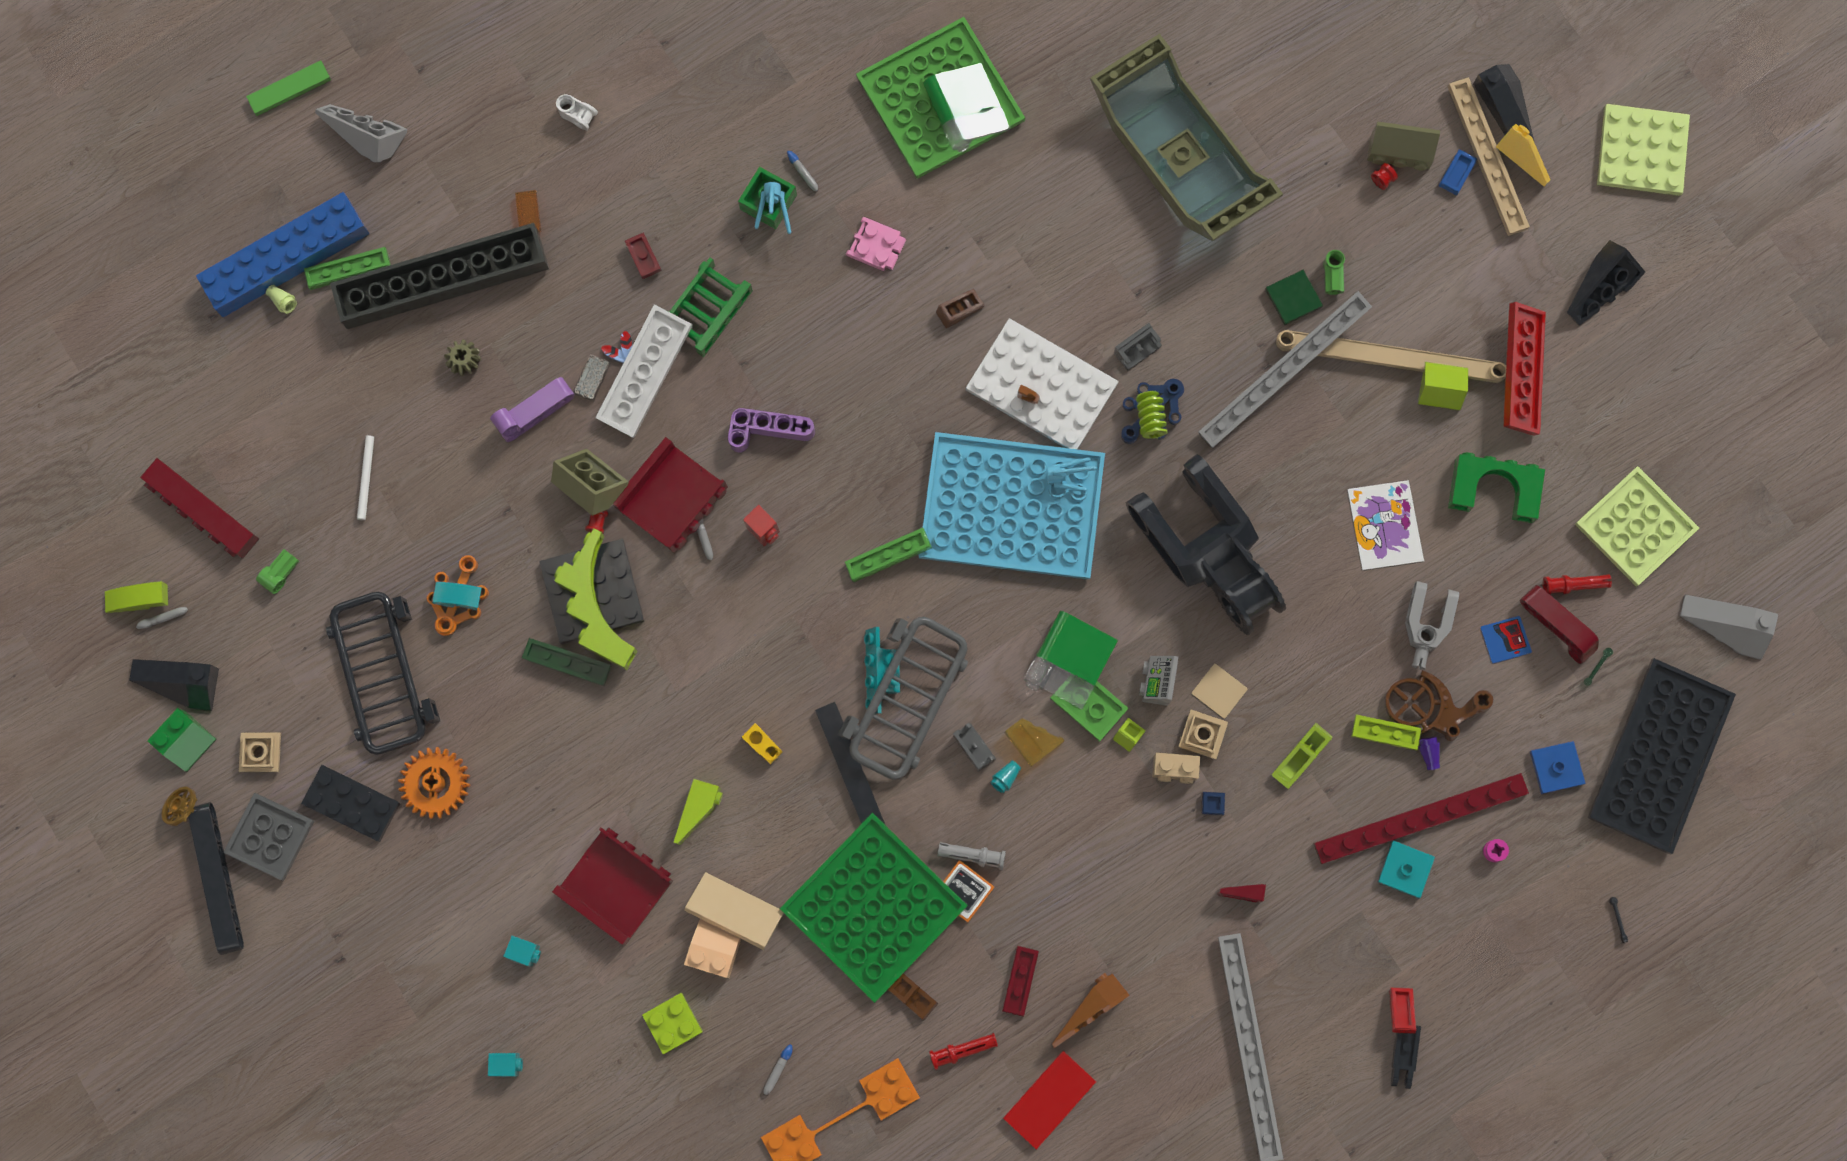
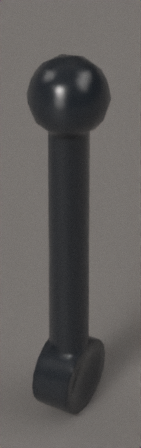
M1611 897L1609 903L1614 909L1622 943H1627L1628 937L1625 934L1617 907L1618 899Z

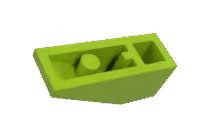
M693 779L674 839L675 844L681 845L710 815L715 806L720 805L723 793L720 792L721 788L719 786Z

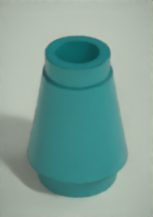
M1011 760L992 776L991 785L1000 793L1009 791L1021 767Z

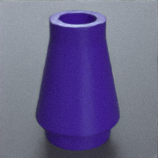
M1437 737L1420 739L1418 748L1425 761L1427 770L1440 768V742H1437Z

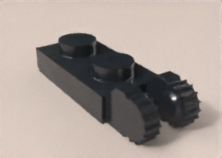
M1416 1025L1415 1033H1396L1392 1059L1391 1086H1397L1399 1071L1403 1069L1407 1070L1404 1080L1405 1088L1411 1089L1413 1074L1416 1071L1421 1026Z

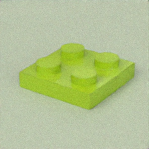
M683 993L674 996L642 1015L663 1055L703 1033Z

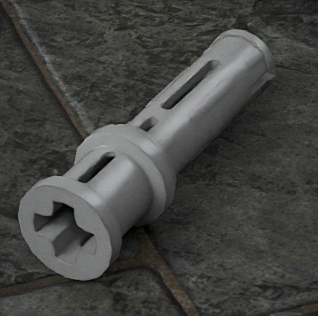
M942 842L939 844L938 856L979 863L981 867L987 865L1003 870L1006 851H991L987 847L973 849Z

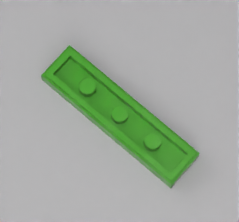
M320 60L246 97L255 115L259 116L331 81V78L323 62Z
M386 247L304 268L308 288L313 290L328 286L332 282L391 264Z
M920 528L847 560L845 564L852 581L856 582L932 549L925 529Z

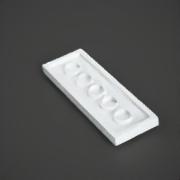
M654 304L596 418L634 438L693 324Z

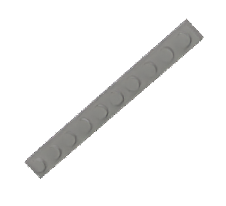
M1357 291L1198 431L1199 435L1213 448L1372 308L1369 302Z
M1241 933L1218 937L1259 1160H1284Z

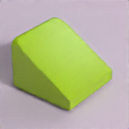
M1128 718L1113 737V740L1130 752L1146 730Z

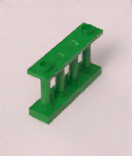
M711 257L707 262L703 261L698 268V274L672 309L668 311L679 316L684 309L708 325L704 335H699L692 329L687 337L695 341L696 352L702 357L707 354L753 291L751 284L744 280L741 285H736L715 271V263ZM708 276L732 292L733 296L729 301L726 300L724 302L701 286ZM695 293L720 308V313L716 318H711L689 303Z

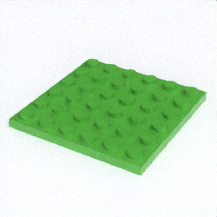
M965 17L856 74V78L916 179L1025 121V116ZM981 63L998 99L1000 108L964 117L957 125L944 129L923 82L936 74Z

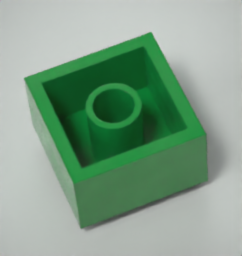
M759 166L738 200L740 210L756 218L761 200V192L764 191V184L776 182L781 185V191L784 192V200L788 211L797 196L796 186ZM765 200L761 222L777 229L783 219L780 200L774 204L773 214H769V203Z

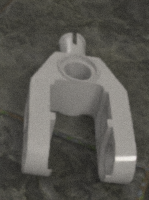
M1416 581L1412 590L1405 625L1410 645L1416 649L1412 667L1417 668L1419 666L1418 669L1425 670L1429 652H1432L1452 630L1459 592L1448 589L1445 606L1441 610L1443 615L1439 628H1434L1431 625H1422L1419 621L1427 591V583ZM1421 632L1428 633L1430 641L1423 640Z

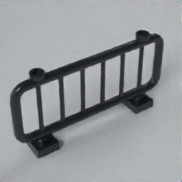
M379 591L335 605L329 615L331 626L326 627L329 639H335L359 727L354 729L355 738L358 742H363L365 749L369 753L375 755L384 754L420 741L426 731L424 720L431 724L440 722L434 700L430 698L422 700V707H420L396 618L403 622L412 620L407 599L402 596L392 598L394 603L392 605L389 596ZM375 600H380L383 603L385 613L340 627L338 620L340 612ZM387 617L391 633L349 647L345 646L342 631ZM392 637L396 650L395 654L351 668L347 651ZM398 657L402 674L357 688L353 675L354 671ZM404 678L408 694L362 708L358 692ZM409 698L413 715L368 729L364 715L365 712ZM415 719L417 725L415 734L384 745H373L369 733Z

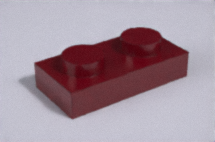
M644 232L625 240L642 279L662 271Z

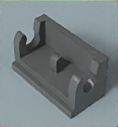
M1148 323L1115 347L1114 354L1128 371L1162 346L1160 343L1161 338L1152 328L1151 324Z
M967 723L961 730L953 733V737L978 772L996 760L971 723Z

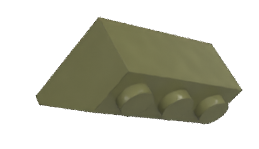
M1377 121L1370 136L1367 161H1372L1377 165L1387 163L1393 164V166L1398 168L1407 166L1414 167L1415 170L1419 171L1429 170L1434 161L1441 130Z
M588 449L553 462L551 482L591 515L609 509L628 485V481Z

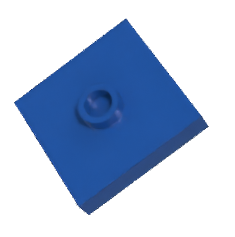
M1574 741L1530 751L1541 794L1586 784Z

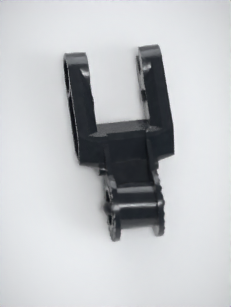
M1196 454L1183 465L1185 469L1182 473L1190 487L1202 498L1217 518L1218 524L1184 546L1146 493L1142 492L1125 502L1126 507L1137 526L1175 577L1187 587L1202 582L1208 588L1211 587L1218 598V602L1221 603L1222 608L1226 611L1231 621L1235 623V626L1244 634L1250 635L1254 632L1251 621L1270 608L1278 613H1282L1286 610V604L1282 598V593L1279 592L1278 587L1269 577V574L1252 559L1253 556L1249 550L1258 541L1259 537L1249 517L1209 464L1200 455Z

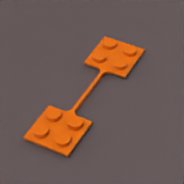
M895 1059L859 1080L867 1095L866 1100L814 1131L809 1130L801 1115H798L762 1136L761 1139L772 1160L812 1161L822 1155L815 1143V1135L865 1105L873 1106L880 1120H883L919 1099L920 1097L899 1059Z

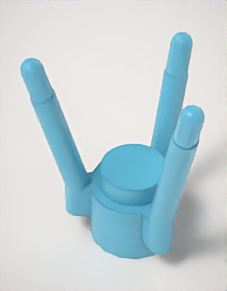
M776 182L765 183L764 191L761 192L755 229L759 228L765 200L769 203V214H773L774 204L780 200L787 233L791 234L784 192L781 191V185Z
M1089 457L1063 464H1053V467H1048V484L1054 483V488L1086 492L1087 488L1061 483V481H1066L1065 474L1094 471L1097 468L1096 466L1065 469L1089 462L1091 460Z

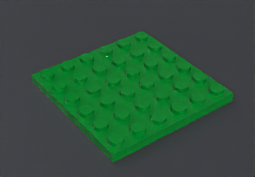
M872 813L785 902L780 910L876 1003L968 905Z

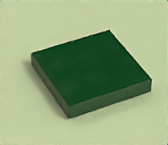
M1304 269L1265 288L1284 325L1323 307Z

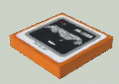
M960 860L943 881L968 905L959 915L967 923L995 888Z

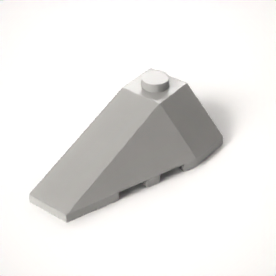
M331 104L315 109V113L361 155L373 162H382V160L392 157L407 134L406 128L391 121L377 122L373 120V116H356L352 110Z
M1684 595L1680 617L1697 628L1705 630L1719 642L1727 644L1736 653L1761 660L1774 636L1778 614L1758 608Z

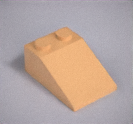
M700 919L684 965L729 978L741 939Z

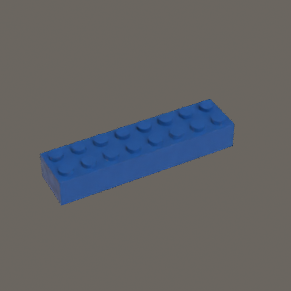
M342 192L197 274L196 277L214 309L222 317H225L266 294L269 286H280L304 272V268L315 266L369 235V232L349 198Z

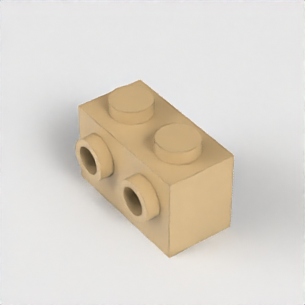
M1155 753L1152 777L1158 778V781L1171 782V779L1180 780V783L1193 784V781L1199 779L1200 756Z

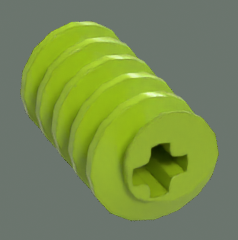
M1157 391L1143 392L1136 397L1137 409L1139 411L1138 417L1140 419L1139 425L1141 426L1140 433L1146 439H1155L1168 434L1166 429H1161L1166 427L1167 423L1161 421L1166 418L1164 413H1160L1165 410V407L1159 405L1164 400L1161 397H1157L1159 395Z

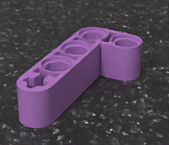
M559 377L510 411L506 408L499 409L490 417V420L505 441L510 442L574 398L575 394L565 380Z
M739 408L731 416L728 441L732 450L743 452L749 446L751 434L808 441L814 437L815 428L812 420L807 417ZM744 416L747 418V421L744 424H738L736 422L737 419ZM762 419L769 421L765 427H759L757 425L758 422ZM783 422L790 424L786 430L779 429V425ZM804 426H808V429H806V432H802V429H804ZM736 437L744 438V441L739 445L733 443Z

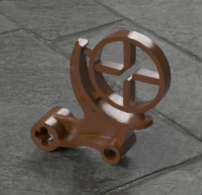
M1422 670L1419 680L1406 678L1397 681L1390 687L1385 697V708L1389 717L1396 723L1413 727L1421 725L1423 728L1421 730L1422 734L1433 729L1443 734L1446 740L1454 741L1460 733L1458 726L1473 718L1476 714L1486 713L1492 706L1494 699L1490 692L1481 690L1462 708H1457L1453 704L1447 687L1437 677ZM1425 680L1435 688L1439 700H1434L1431 689L1424 683ZM1412 683L1421 687L1412 696V702L1424 691L1428 694L1430 699L1428 714L1416 704L1411 706L1423 719L1416 722L1400 720L1398 717L1408 708V704H1404L1395 715L1391 711L1389 697L1392 691L1404 702L1408 700V697L1397 687L1401 684ZM1483 698L1486 702L1481 706L1478 702ZM1434 705H1439L1436 719L1428 726L1425 721L1431 716ZM1449 731H1453L1455 735L1450 734Z

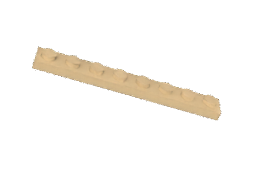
M1469 77L1450 83L1448 89L1507 235L1510 236L1528 230L1530 226L1499 150L1496 148L1497 145Z

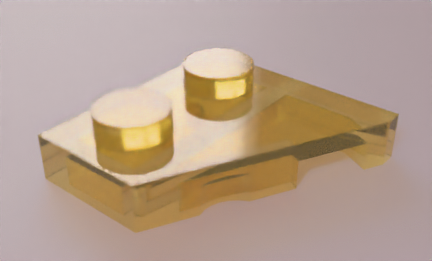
M1023 718L1004 732L1031 767L1065 741L1062 737H1056L1048 733L1046 729L1034 726Z

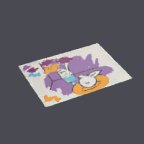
M1409 480L1348 489L1362 570L1424 561Z

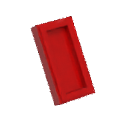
M1390 988L1392 1033H1415L1416 1021L1413 988Z

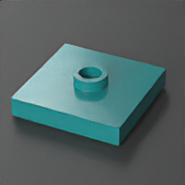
M1393 840L1377 882L1420 899L1435 856Z

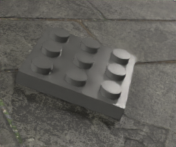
M254 793L223 853L284 881L314 820Z

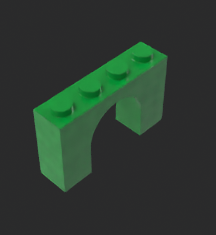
M1464 452L1456 457L1448 508L1470 512L1474 508L1479 479L1483 476L1494 474L1507 479L1514 489L1515 500L1512 520L1534 523L1538 520L1545 469L1539 468L1536 464L1520 465L1514 460L1497 461L1492 456L1475 457V454Z

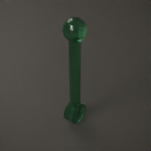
M1611 648L1604 649V655L1590 676L1584 679L1586 686L1592 684V679L1604 661L1613 654Z

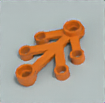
M466 555L460 559L459 567L462 572L457 583L466 585L470 574L477 570L478 563L474 557ZM468 562L473 563L471 569L466 568ZM438 572L434 578L435 582H439L438 578L444 575L445 580L443 582L449 581L448 575L444 572ZM483 585L477 586L485 589V594L480 596V599L487 598L489 590ZM430 592L427 595V601L432 605L437 616L435 629L442 636L453 634L458 624L470 618L478 619L481 616L480 608H477L478 612L475 616H471L472 609H467V611L455 616L459 606L448 607L445 613L441 605L431 602L430 599L434 592ZM445 622L450 623L448 629H443V624Z

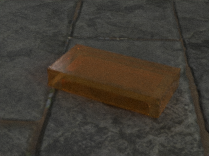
M537 191L515 193L519 227L534 223L538 232H542Z

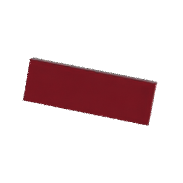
M1017 946L1002 1012L1024 1017L1038 958V950Z

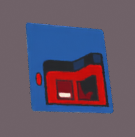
M1520 616L1481 626L1492 663L1532 653Z

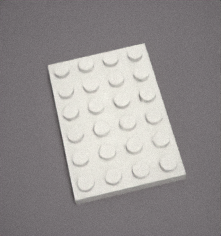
M1009 318L968 383L966 391L1062 447L1078 450L1119 381ZM1020 385L1032 389L1040 396L1038 404L1035 405L1017 397Z

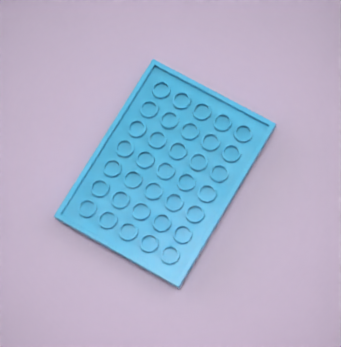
M935 432L923 528L926 531L932 549L920 553L919 558L1090 580L1105 453ZM1089 457L1091 459L1089 462L1065 469L1096 466L1097 468L1094 471L1065 474L1066 481H1061V483L1087 488L1086 492L1054 488V483L1048 484V467H1053V464H1063Z

